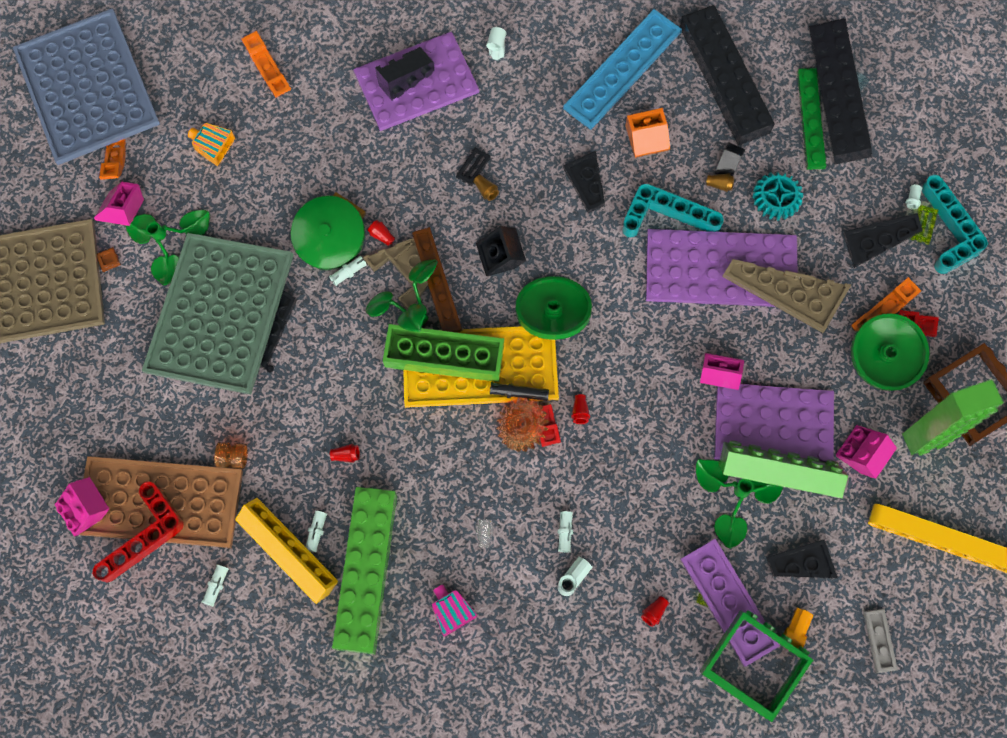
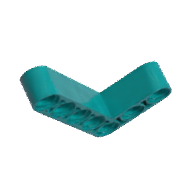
M931 175L923 184L922 192L960 243L944 252L935 261V270L940 274H946L978 256L987 247L988 241L944 180L938 175Z
M643 184L638 188L627 212L622 231L627 237H635L649 209L703 231L719 232L724 218L721 213L652 185ZM646 193L649 197H643L641 194ZM664 200L666 204H661L658 201ZM676 207L683 208V211L676 210ZM635 209H640V210H642V212H641V213H637V212H635L634 210H635ZM693 214H698V215H700L701 217H700V218H696V217L693 216ZM710 221H716L718 225H713ZM631 224L634 225L636 228L630 229L627 227V225Z

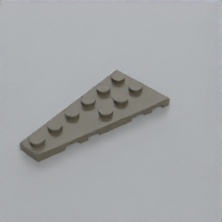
M732 259L722 276L822 333L825 332L851 287V284L847 283L840 284L835 283L833 280L816 279L814 276L786 270L785 272L779 271L772 267L765 268L756 266L754 263Z

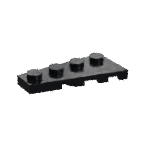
M918 213L844 231L843 235L853 267L855 268L921 233L923 228Z
M284 290L260 364L265 370L297 302L295 297Z

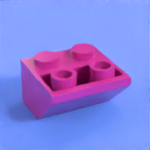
M120 182L108 193L94 219L96 221L130 226L144 201L139 184Z
M705 352L700 383L739 390L744 360Z
M856 425L837 452L836 457L859 473L876 479L897 447L887 434Z
M90 477L69 483L55 503L57 512L61 514L67 528L74 537L102 520L109 510Z

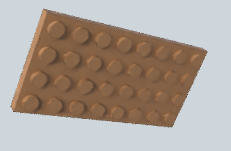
M87 456L83 479L91 478L109 510L102 520L79 535L130 540L146 529L157 519L141 498L139 488L145 482H152L163 491L184 523L183 529L166 543L232 548L243 470ZM154 488L148 490V497L153 495ZM165 504L159 505L158 512L164 510ZM172 519L169 522V528L175 526L176 520ZM159 531L153 533L152 540H156L159 537Z

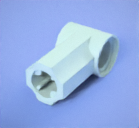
M499 27L491 28L487 42L489 55L495 60H499L505 54L506 31Z
M579 556L565 575L561 577L558 583V591L561 595L570 596L574 593L575 589L593 568L588 561ZM569 581L573 587L571 590H565L562 587V583Z

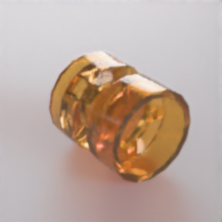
M227 442L217 443L214 455L216 467L228 468L231 465L232 468L245 469L248 457L247 444L234 443L231 446Z

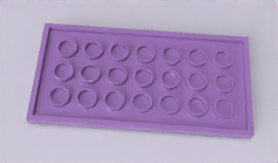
M648 229L646 301L775 307L722 276L732 259L754 263L756 266L765 268L772 267L779 271L785 272L786 270L798 273L797 235Z

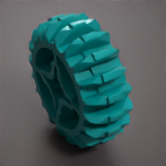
M778 171L775 176L770 172L768 177L766 175L762 176L761 180L757 181V186L753 189L752 199H755L754 205L758 206L757 212L763 210L762 215L766 216V214H769L770 220L773 216H776L777 221L781 217L784 220L788 216L792 217L795 212H798L799 206L802 205V187L797 186L798 181H792L793 175L789 178L786 177V172L780 175ZM774 185V189L764 191L767 187ZM792 201L789 205L781 207L783 202Z

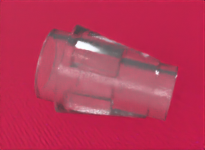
M477 519L475 528L478 548H490L495 526L493 525V520Z

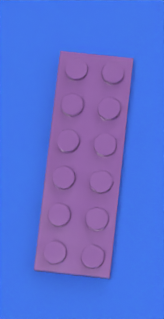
M716 539L680 559L723 633L726 632L740 610L745 613L747 610L758 616L756 621L762 625L764 624L765 620ZM743 620L729 641L744 667L780 647L779 643L745 620Z

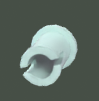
M911 185L909 197L905 202L907 208L914 210L921 205L922 187L920 185Z

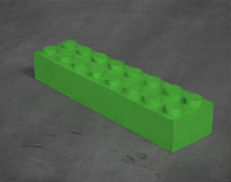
M993 379L951 393L903 432L902 435L911 455L918 453L919 456L929 453L932 449L937 448L939 450L947 447L955 439L960 438L962 434L967 433L975 425L983 422L982 420L990 417V414L997 412V407L1002 405L1003 401Z
M356 487L332 645V648L335 650L376 654L397 502L395 491Z

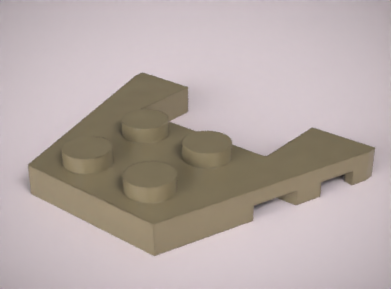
M414 238L395 244L392 248L379 250L376 254L363 257V260L373 272L390 261L412 286L398 297V300L406 309L418 302L412 285L413 281H410L408 278L412 268L421 262ZM427 281L422 284L417 283L420 297L428 286Z

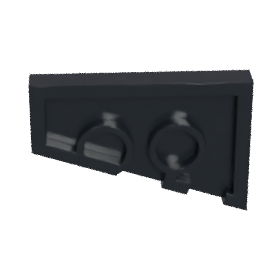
M596 150L563 165L565 173L588 213L605 206Z
M825 539L766 557L773 577L838 578Z

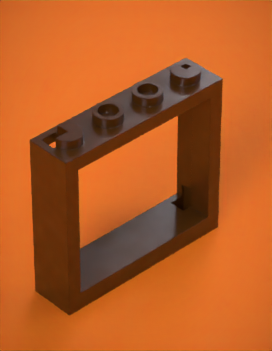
M983 343L923 382L938 404L950 395L939 379L976 355L981 357L1007 392L1006 368L997 360L990 347ZM1007 416L980 433L975 428H972L967 433L962 434V437L971 446L1006 424Z

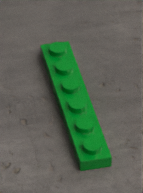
M816 68L798 69L797 78L807 170L825 169L826 158Z

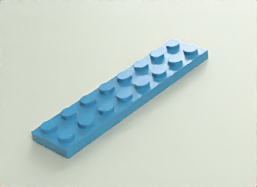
M653 9L567 101L563 109L592 130L677 38L682 29Z

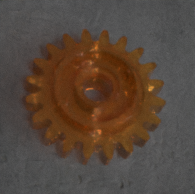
M518 398L517 403L510 401L511 407L505 405L506 413L500 412L503 418L497 419L501 426H498L496 429L502 431L498 437L503 439L502 444L507 445V448L514 449L517 452H520V450L527 452L528 447L534 449V443L541 444L539 437H546L542 434V431L548 430L544 424L548 423L549 420L543 418L547 413L542 411L543 406L539 405L538 402L531 401L528 398H525L524 401Z

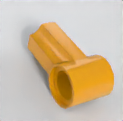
M795 609L789 627L783 633L793 640L791 645L796 648L799 645L804 647L807 639L806 633L813 618V614L804 609Z

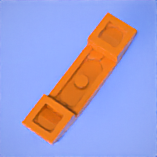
M255 31L241 38L251 59L275 98L290 91L291 88L283 74H281L258 32Z
M126 138L106 146L104 163H101L100 180L114 179L121 176L125 164Z
M908 277L876 306L854 322L851 327L857 332L863 323L873 317L882 314L898 313L921 290Z

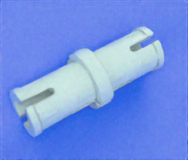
M359 256L349 264H344L342 269L333 275H330L329 278L331 281H334L333 284L337 286L348 277H353L355 272L367 266L366 262L362 261L363 258Z
M321 511L314 512L312 525L308 528L309 535L305 547L311 552H317L320 536H323L324 533L322 529L327 513Z
M560 512V528L557 533L559 534L558 552H571L573 512Z
M216 565L212 579L207 583L209 586L201 603L214 607L218 593L223 589L222 584L229 570L228 568Z

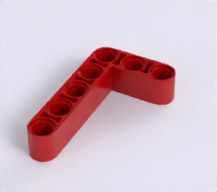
M143 483L139 488V494L157 521L98 562L92 571L96 579L106 583L113 581L183 529V520L163 491L154 483ZM154 488L153 495L148 497V490ZM165 504L164 510L158 512L159 505ZM172 519H175V520H176L175 526L172 527V528H169V526H168L169 522H170ZM159 531V537L156 540H152L153 533ZM142 543V549L136 553V545ZM124 555L125 561L119 565L118 560ZM107 567L108 573L105 577H102L101 572Z

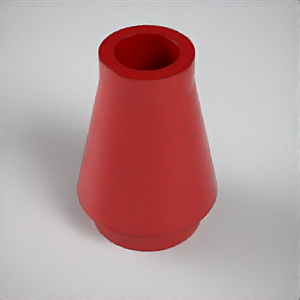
M375 220L367 230L370 236L383 242L388 247L395 240V237L382 221Z
M583 394L575 395L571 415L575 424H586L589 422L590 413L586 395Z
M353 443L336 449H330L331 461L354 463L360 458L358 445H353Z
M659 596L657 600L642 611V620L651 627L659 624L669 602L664 597Z

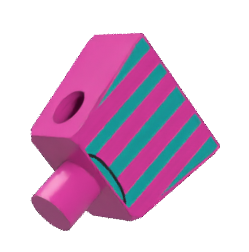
M444 584L433 590L438 601L434 602L432 607L444 637L477 618L474 610L457 590L448 593Z

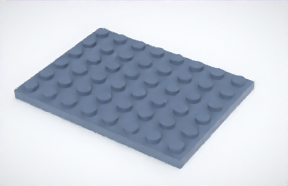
M113 8L13 47L57 165L160 125Z

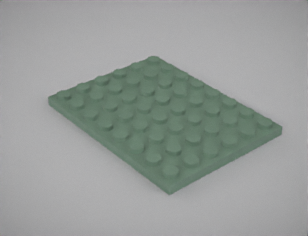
M187 233L142 372L251 395L294 254L290 251Z

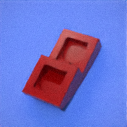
M900 310L899 315L915 322L925 336H937L939 317L919 315L920 312Z
M547 404L532 408L541 446L561 443L552 405Z

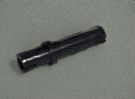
M491 382L490 395H502L510 399L511 397L548 401L549 389L512 385L513 383L508 385Z

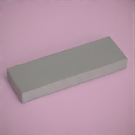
M885 609L864 611L863 615L876 673L898 670Z

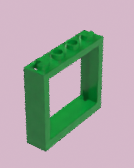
M740 610L700 669V673L772 723L813 662V659L808 656L810 652L799 645L796 648L791 645L793 640L783 633L781 636L775 634V628L770 624L764 622L762 625L756 621L758 616L749 610L746 613ZM743 620L800 658L768 708L711 669Z

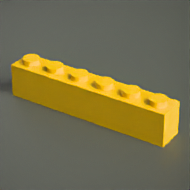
M258 498L244 504L235 520L315 604L326 598L336 586L338 580Z

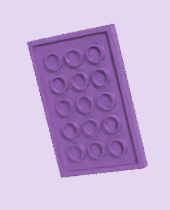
M452 32L353 69L380 131L479 93V88ZM421 47L434 62L435 71L430 77L419 81L415 87L406 90L401 97L391 101L378 84L375 67L380 65L383 68L389 65L388 62L394 59L396 62L403 58V54Z
M740 384L739 390L717 386L714 459H720L723 443H729L732 440L740 442L742 446L749 447L752 444L760 446L762 450L768 451L769 448L779 450L782 454L788 455V452L799 454L802 458L812 456L819 458V461L827 462V460L833 461L834 391Z

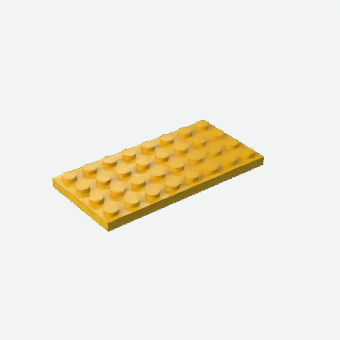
M522 326L462 329L461 332H458L504 338V352L499 382L403 370L405 408L543 401L511 397L510 399L507 396L490 395L491 382L508 385L513 383L512 385L549 389L548 401L559 400L555 340L534 336Z

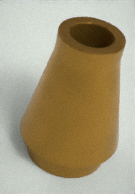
M730 174L707 176L706 186H711L725 192L728 190L732 191L734 176H730Z
M482 175L475 177L473 182L483 198L488 201L494 200L499 194L498 186Z

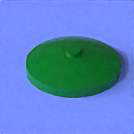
M321 196L310 200L299 209L291 226V241L298 256L310 266L322 270H334L341 268L344 264H349L359 254L365 240V225L360 213L350 202L336 196Z
M551 276L536 279L527 284L520 291L516 299V316L519 323L526 331L539 338L549 340L569 338L582 331L591 318L592 302L588 292L580 284L568 278Z
M882 314L867 320L859 327L852 340L851 358L856 372L867 384L880 390L895 391L907 388L921 378L928 365L929 346L925 334L915 322L898 314Z

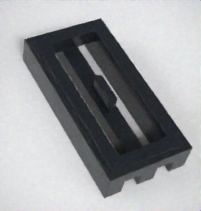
M475 147L457 173L456 178L461 179L462 182L468 183L472 187L475 177L480 175L491 156ZM476 154H479V156L477 157V159L475 160L467 174L463 176L464 172L466 171V169L468 168ZM485 157L479 165V167L477 168V170L475 171V173L473 174V176L471 177V179H469V177L471 176V174L473 173L481 159Z

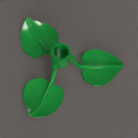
M206 210L187 213L179 222L182 230L167 227L166 225L161 226L153 216L148 214L138 215L134 217L130 226L125 225L129 236L136 243H148L152 237L160 246L165 257L161 256L154 260L151 266V273L162 285L171 283L179 260L177 255L168 256L166 249L161 243V240L166 237V231L185 233L186 236L187 233L203 236L208 230L210 213Z
M434 259L420 262L409 273L408 278L410 281H413L412 285L418 304H412L406 310L392 300L393 294L391 292L385 291L377 294L370 300L365 312L371 317H377L385 313L390 305H394L403 312L398 318V325L409 331L420 332L421 326L428 320V315L426 314V306L421 302L417 283L422 284L430 278L438 261Z
M698 459L696 463V477L703 489L709 492H717L721 486H734V493L739 500L732 513V517L721 515L714 525V530L719 540L727 548H734L744 540L747 534L746 521L743 518H735L744 498L748 497L751 492H754V496L759 502L770 504L779 498L783 486L748 479H741L738 483L736 481L724 483L729 476L723 475L719 461Z

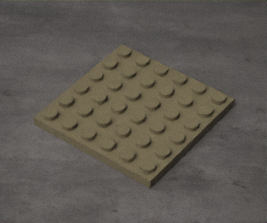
M92 219L0 235V343L105 324L95 225Z

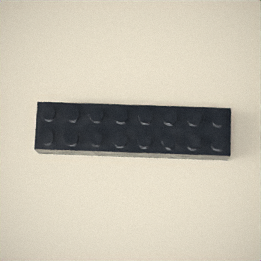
M715 4L682 16L680 23L681 32L737 145L739 146L771 134L775 123Z
M846 18L809 26L834 165L872 157V147Z

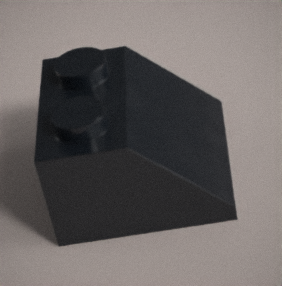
M499 226L476 242L486 276L515 269L526 262L517 230L514 227Z

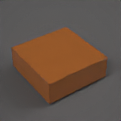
M113 247L97 254V259L103 272L121 265Z

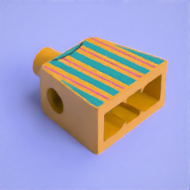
M208 123L203 124L200 130L192 127L188 132V137L193 139L192 145L195 151L216 166H219L235 140L231 130Z

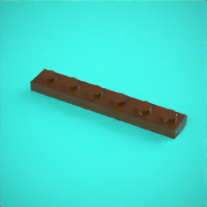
M428 227L414 231L412 235L420 261L434 259L438 261L427 283L442 331L461 332L462 327L431 229Z

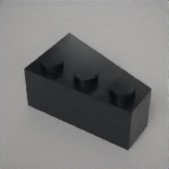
M421 47L403 54V58L396 62L394 59L388 62L389 65L383 68L380 65L375 67L378 84L391 101L401 97L406 90L415 87L419 81L430 77L435 71L434 62Z

